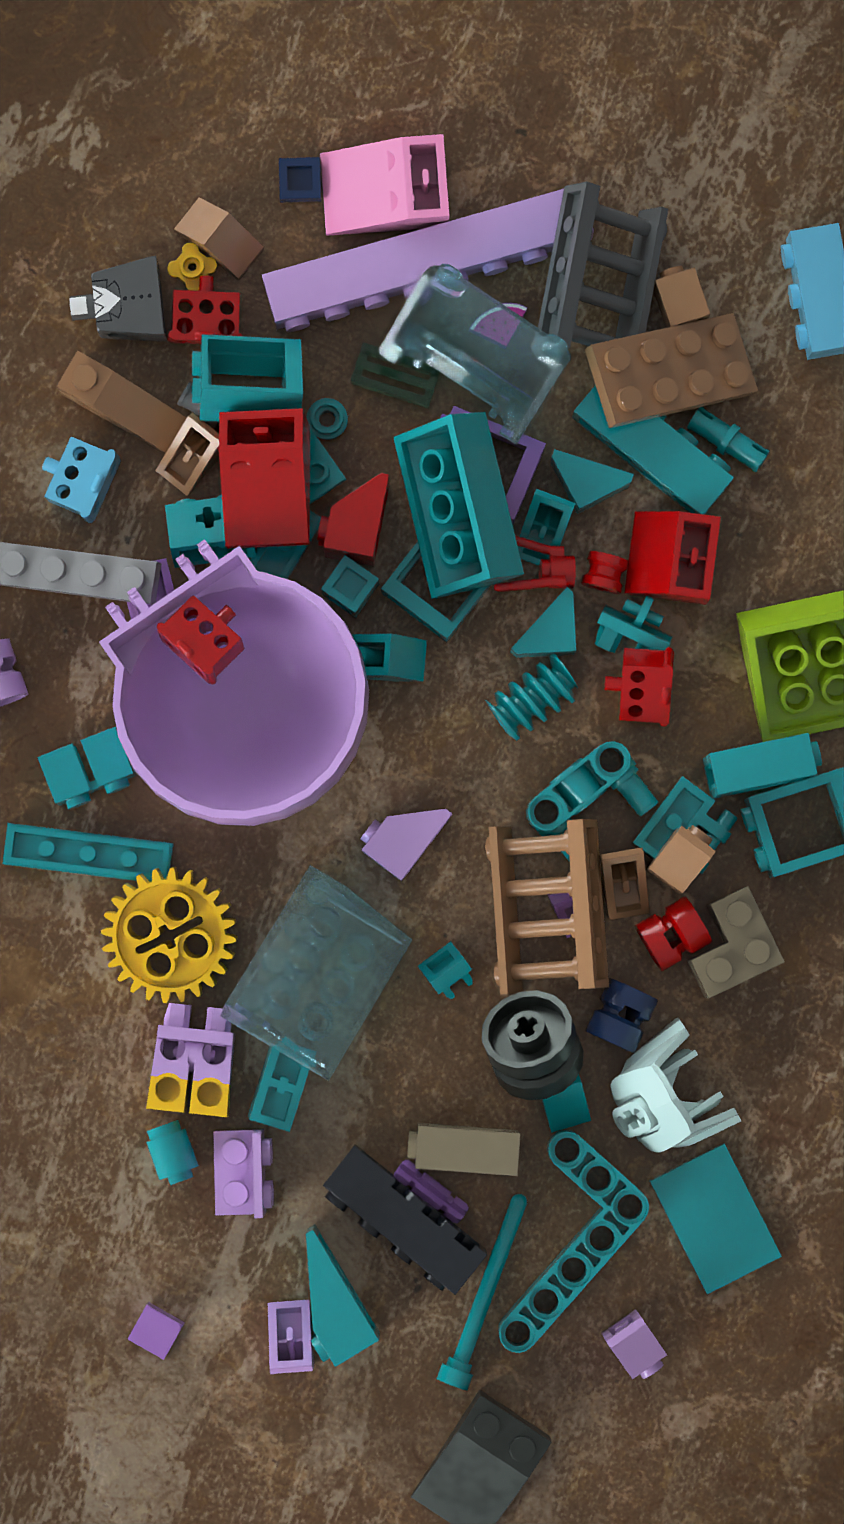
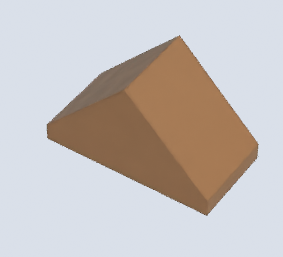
M200 197L174 228L176 233L189 243L196 244L202 253L214 258L219 266L237 280H240L264 249L229 212Z
M192 412L185 420L155 471L188 496L219 459V433L204 421H200V418Z
M643 848L601 854V879L609 920L649 914Z

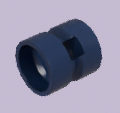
M609 978V987L604 988L600 997L604 1006L602 1009L594 1010L585 1031L635 1054L644 1034L640 1025L642 1022L650 1020L658 999ZM624 1006L627 1007L625 1019L618 1016Z

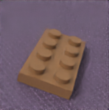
M734 313L591 344L585 349L609 428L742 398L758 391Z

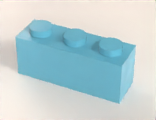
M839 223L790 231L786 238V244L781 245V257L784 269L791 268L793 284L788 285V295L791 308L798 309L801 324L795 326L799 350L805 349L807 360L844 354V248Z

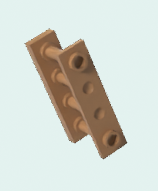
M567 820V830H565L564 834L512 839V827H489V837L486 839L485 850L488 860L491 861L498 956V961L494 966V978L496 984L500 986V995L523 992L522 980L574 977L578 981L579 989L609 987L597 820ZM566 851L569 855L570 872H568L567 876L515 880L514 855ZM568 893L572 897L573 914H571L570 918L518 922L517 897ZM571 935L575 939L576 956H574L573 960L521 964L519 940L521 938Z

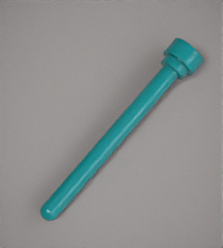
M515 1194L511 1198L453 1357L449 1356L446 1364L442 1363L436 1378L441 1382L468 1391L473 1378V1374L470 1373L473 1365L469 1364L527 1206V1199L522 1194Z

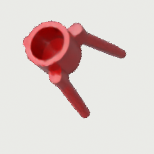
M515 535L517 546L549 555L548 559H540L539 578L496 583L493 587L495 591L499 592L545 587L561 589L568 587L573 589L576 578L575 556L564 555V546H550Z

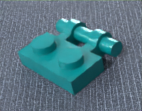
M682 776L632 844L637 848H643V852L654 859L677 828L683 826L688 829V827L694 825L695 827H701L707 832V835L712 838L709 846L715 850L720 843L725 844L732 834L729 831L738 818L730 811L724 809L716 821L713 820L706 813L716 800ZM707 863L704 866V868L700 871V874L704 873V871L709 866V863Z

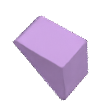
M310 1300L268 1303L270 1374L313 1371L314 1352L311 1342L313 1338Z

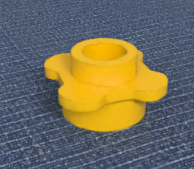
M186 243L182 247L181 255L177 260L169 262L167 269L171 277H178L186 285L187 290L199 291V276L213 274L217 269V263L214 258L203 255L196 244ZM190 264L196 265V269L194 271H190L188 269V266Z

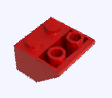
M636 511L634 513L624 594L643 597L648 595L652 598L706 605L711 596L721 517L681 511Z

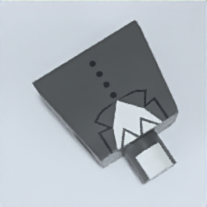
M156 256L146 257L91 274L93 294L69 297L72 321L96 318L97 331L101 338L167 341L160 270Z

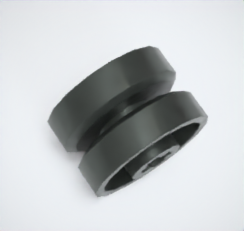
M538 990L518 992L504 998L493 1007L482 1025L481 1040L500 1086L512 1096L525 1100H540L552 1097L570 1086L576 1080L583 1067L584 1051L576 1033L572 1017L566 1004L555 995Z

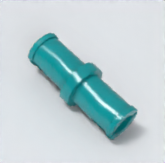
M699 407L687 426V429L694 431L717 446L716 451L721 455L729 454L755 473L760 469L770 453L769 449H765L740 432L741 427L735 423L730 426L704 407Z

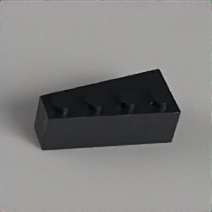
M356 1144L323 1184L329 1190L325 1197L343 1212L348 1207L361 1217L357 1223L375 1238H378L380 1234L394 1244L391 1250L409 1265L412 1261H415L426 1271L423 1276L441 1291L447 1288L456 1295L487 1256L486 1249L441 1212L412 1192L411 1188L400 1183L391 1172Z

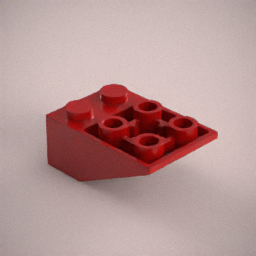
M303 408L219 412V461L226 549L237 548L238 546L241 548L310 545V425Z

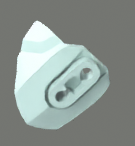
M678 1017L628 1058L622 1072L611 1083L613 1099L618 1106L613 1110L612 1114L616 1126L628 1138L636 1136L637 1140L646 1148L656 1153L671 1147L690 1146L741 1122L735 1108H732L696 1124L693 1123V1121L719 1105L721 1098L724 1097L721 1091L707 1100L701 1099L698 1102H684L678 1099L673 1090V1083L679 1067L698 1055L696 1050L682 1049L669 1057L690 1035Z

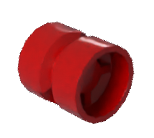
M686 896L665 907L664 916L660 917L653 914L635 925L640 939L661 972L680 962L684 951L693 954L713 942L703 921ZM671 928L677 940L669 943L663 933Z

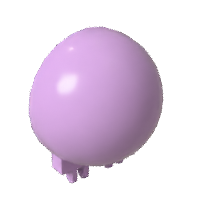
M204 539L197 544L199 547L198 551L211 566L197 574L194 571L195 567L188 557L182 554L176 558V562L189 581L151 607H148L135 587L127 592L129 600L141 612L129 622L125 620V615L118 605H115L113 602L107 605L105 608L119 628L99 641V643L116 666L113 712L118 738L136 773L157 796L187 815L220 825L255 826L285 819L313 805L339 782L357 754L367 724L369 686L362 653L348 626L323 598L295 581L257 571L240 546L221 559H218ZM192 595L215 615L225 605L229 606L236 616L227 626L242 638L245 648L216 677L217 682L213 685L208 684L161 641L157 631V624L165 623Z

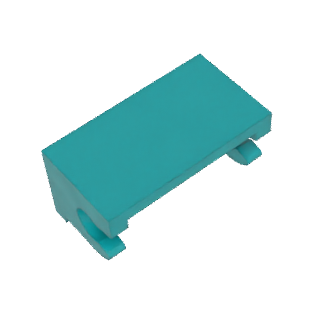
M272 1037L247 1117L250 1120L290 1132L315 1051Z

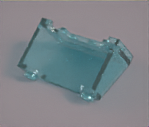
M449 264L430 266L422 274L378 350L379 354L394 364L400 356L415 358L412 365L418 369L426 362L491 405L492 408L488 415L493 419L499 415L504 423L499 434L515 445L535 424L571 360V354L567 350L568 345L563 339L554 334L545 333L464 279L461 272Z

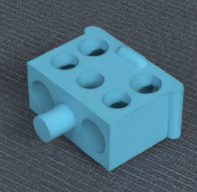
M70 437L60 461L47 457L43 463L42 470L54 474L44 497L50 503L77 513L86 522L92 523L97 517L120 465V456L113 449L105 451ZM86 452V458L79 461L80 454ZM75 471H79L78 476L75 479L71 480V474ZM70 490L69 496L62 498L63 492Z

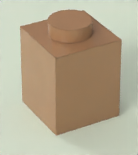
M675 266L659 273L660 279L655 280L653 291L666 328L709 318L710 311L695 267L684 271L683 266Z

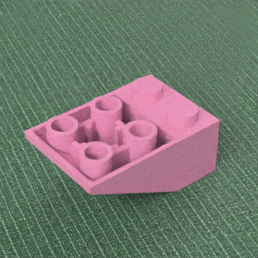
M443 134L400 137L320 153L326 236L424 229L449 221Z

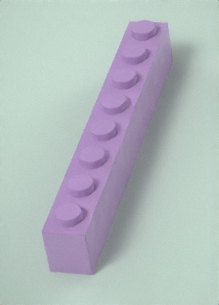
M564 189L262 274L277 330L285 328L286 332L302 330L310 326L309 321L325 316L326 321L337 320L350 314L349 309L365 305L366 310L375 309L389 303L388 298L404 294L405 298H414L429 292V286L444 282L445 287H452L467 282L469 280L468 275L483 271L485 276H490L506 271L508 269L507 264L523 260L525 265L543 261L548 258L547 253L553 250ZM592 229L591 240L593 237L594 229Z

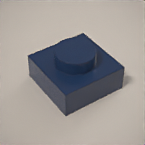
M320 157L279 158L280 203L321 202Z

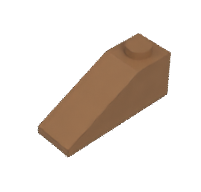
M79 351L74 355L57 385L58 390L64 397L163 453L167 452L187 417L118 373Z

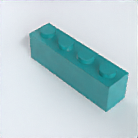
M595 385L574 410L572 419L688 513L705 515L734 479L728 473L731 470L730 466L713 453L709 457L696 447L699 442L691 433L681 427L676 431L664 421L667 418L666 415L609 428Z

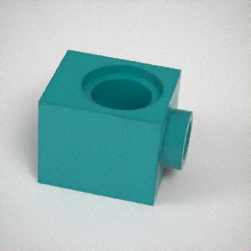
M344 555L322 586L321 593L356 618L380 585L379 578Z

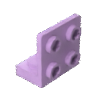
M264 1129L213 1131L215 1215L254 1214V1218H263L266 1214V1208L274 1206L273 1180H265V1166H271L273 1163L272 1138L264 1137Z

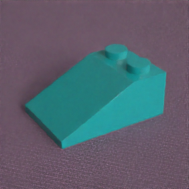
M314 1224L306 1232L312 1324L315 1333L312 1335L313 1339H311V1342L321 1360L325 1362L330 1359L336 1367L379 1341L380 1332L316 1224Z

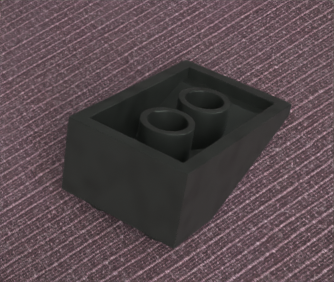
M479 1390L412 1493L411 1498L451 1524H496L552 1443L551 1438L548 1434Z

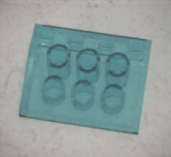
M310 865L226 1001L220 1016L329 1081L407 951L412 939L348 887Z

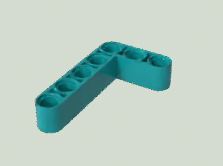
M570 1130L558 1131L551 1136L547 1145L548 1156L563 1173L601 1207L502 1317L498 1326L500 1341L511 1352H525L539 1340L640 1226L649 1212L648 1199L643 1192L583 1138ZM563 1138H572L578 1145V1153L570 1161H561L555 1155V1146ZM595 1166H603L609 1173V1181L601 1189L589 1187L586 1181L588 1171ZM632 1194L640 1200V1210L632 1217H624L618 1211V1202L624 1195ZM598 1226H606L612 1231V1241L606 1248H595L590 1243V1234ZM573 1257L581 1259L585 1265L583 1275L575 1280L565 1278L561 1271L563 1263ZM549 1289L555 1292L557 1296L556 1305L549 1311H540L534 1306V1297L540 1290ZM514 1321H522L529 1327V1335L524 1341L519 1343L511 1342L505 1336L507 1326Z

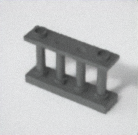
M586 181L564 186L534 345L535 348L545 351L570 349L571 341L590 346L591 344L646 332L662 242L667 234L666 220L668 208L656 207L640 210L637 217L599 204L598 197L601 187L599 185ZM594 220L635 233L631 257L592 245L591 235ZM586 261L627 273L623 297L584 285L583 277ZM579 301L619 313L616 337L577 326L575 320Z

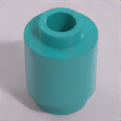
M179 1120L148 1130L147 1134L150 1141L146 1142L159 1180L168 1178L169 1184L173 1185L194 1177L191 1169L199 1165L186 1128L181 1129Z

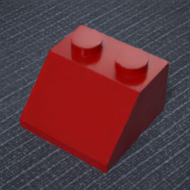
M378 474L332 505L329 517L321 516L317 540H319L318 546H323L325 558L341 561L344 555H346L357 564L374 567L390 487L389 474Z

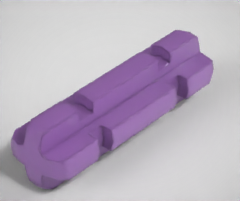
M405 1159L394 1172V1177L404 1186L410 1185L412 1192L437 1211L439 1209L443 1210V1215L453 1223L460 1222L469 1209L468 1205L457 1196L453 1198L450 1195L451 1191L427 1173H420L419 1169H415V1164L410 1160Z

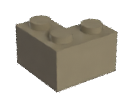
M748 886L706 905L724 943L687 960L705 998H711L785 962Z

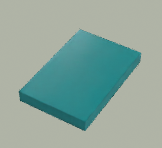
M725 1143L649 1180L706 1294L782 1257Z

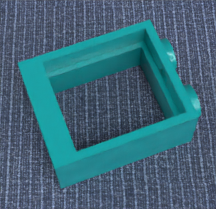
M202 334L201 351H193L192 376H199V378H193L192 403H200V421H219V412L302 408L301 339ZM211 374L282 377V388L212 385Z
M417 541L382 586L381 593L447 643L490 586L473 589L449 620L402 584L422 558Z
M809 733L709 753L702 759L710 797L713 799L811 778L817 775V766L822 765L818 742H811Z
M844 767L744 799L746 808L740 809L747 832H755L759 847L754 848L753 851L760 872L767 871L769 878H773L844 855V844L780 864L762 808V804L826 784L844 839Z

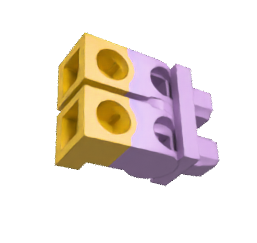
M169 1003L164 1017V1024L158 1025L146 1109L186 1113L190 1073H194L189 1113L229 1117L235 1034L231 1033L230 1010L208 1007L205 1030L189 1028L192 1006Z

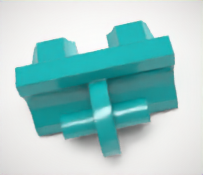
M647 595L642 606L627 599L622 608L623 611L636 616V619L605 605L597 621L601 625L598 629L595 645L615 653L624 635L638 642L635 649L665 650L669 647L673 636L643 623L646 621L659 627L664 616L650 610L654 598Z

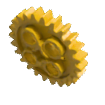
M176 867L170 868L167 878H163L159 868H155L152 871L151 882L142 873L137 875L136 879L139 888L136 889L129 883L124 884L122 888L127 898L114 896L111 901L118 908V911H107L104 914L106 919L113 922V926L101 930V934L112 937V942L102 947V950L105 952H115L116 955L109 962L108 967L121 965L123 971L117 980L121 982L131 977L134 980L130 990L132 993L141 986L146 987V1000H150L156 991H160L163 1003L169 1001L172 992H176L180 1002H184L187 998V989L189 988L197 997L201 996L203 993L201 982L203 981L213 988L217 982L212 972L224 975L228 970L220 961L221 958L233 959L235 955L234 952L225 947L226 944L238 940V936L227 933V928L233 926L237 922L236 919L224 918L223 913L231 906L230 902L218 905L215 900L222 890L219 888L208 893L205 890L209 880L207 877L198 884L192 883V870H189L183 879H178ZM179 896L188 902L189 913L186 917L178 918L170 913L168 902L171 897ZM144 915L151 921L152 931L150 935L139 936L132 930L131 922L134 916ZM200 916L203 919L201 924L180 933L174 939L176 945H173L170 940H166L140 954L136 951L138 946L160 936L165 931L163 925H166L169 930H173L195 917ZM200 934L205 937L208 942V950L205 954L196 955L188 949L187 939L189 935ZM160 952L168 956L171 962L169 972L158 973L153 970L150 964V957L153 953Z

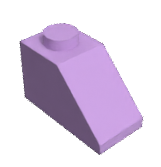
M447 809L387 816L382 824L375 819L360 838L366 843L362 848V852L402 882L451 818L452 813Z
M636 1309L602 1332L605 1341L632 1379L639 1374L643 1379H646L663 1367L664 1364L661 1359L667 1356V1354Z

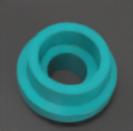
M323 398L317 400L307 412L310 428L316 437L320 439H335L347 427L348 416L346 409L335 399ZM324 413L333 414L335 417L334 424L329 427L321 425L319 422L321 415Z

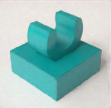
M451 941L418 965V968L438 994L443 992L449 999L455 997L450 986L462 978L468 986L473 984L472 977L469 974L472 968Z

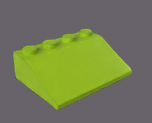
M844 590L736 613L743 657L762 742L844 727Z

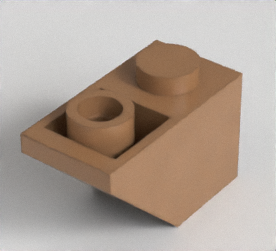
M694 825L688 827V829L681 826L673 832L646 870L678 894H683L716 851L709 846L712 838Z

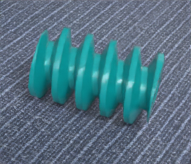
M554 653L549 656L552 669H549L542 663H538L535 666L537 679L530 673L525 672L522 674L524 688L512 681L508 684L510 697L498 690L494 693L497 706L485 700L505 732L516 741L520 739L518 730L520 724L529 731L534 730L532 716L535 715L543 722L548 720L545 707L549 706L558 713L562 711L559 702L560 697L565 698L570 703L575 702L573 689L575 687L578 689V686L564 664Z

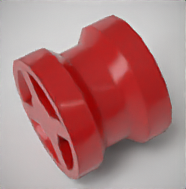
M589 551L587 560L590 566L588 573L582 576L581 584L598 591L621 594L623 585L620 582L622 573L627 570L629 561L612 554Z

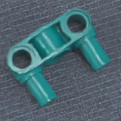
M611 741L596 747L584 758H579L549 782L550 785L528 803L526 818L540 836L561 835L567 830V820H572L571 816L577 815L606 792L609 786L612 790L618 789L639 817L648 812L659 801L637 775L636 772L639 770L636 767L637 763L630 756L628 749L621 743ZM605 749H613L621 757V766L616 772H607L600 765L599 758ZM540 801H550L556 807V818L550 824L540 823L534 815L535 806ZM561 851L562 854L570 862L569 855L566 853V851Z

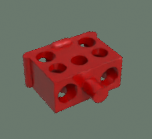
M199 276V291L173 290L172 324L167 340L178 344H201L202 334L243 337L239 333L240 293L213 291V276ZM179 304H189L191 311L188 313L181 312ZM201 304H208L212 308V312L204 314L200 311L199 306ZM229 305L232 308V313L229 315L223 314L220 306Z
M194 595L165 623L157 624V631L161 641L208 684H216V677L245 649L242 638L227 626L236 616L235 612L225 605L215 615Z
M667 647L665 650L624 648L622 677L605 676L604 690L621 691L619 720L660 723L663 727L669 724L674 651L672 648Z

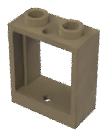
M418 1123L417 1132L409 1131L407 1158L415 1159V1169L517 1176L520 1132L510 1129Z

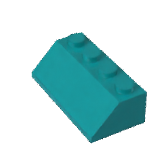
M486 412L450 414L393 437L431 599L495 585L496 583L524 575Z

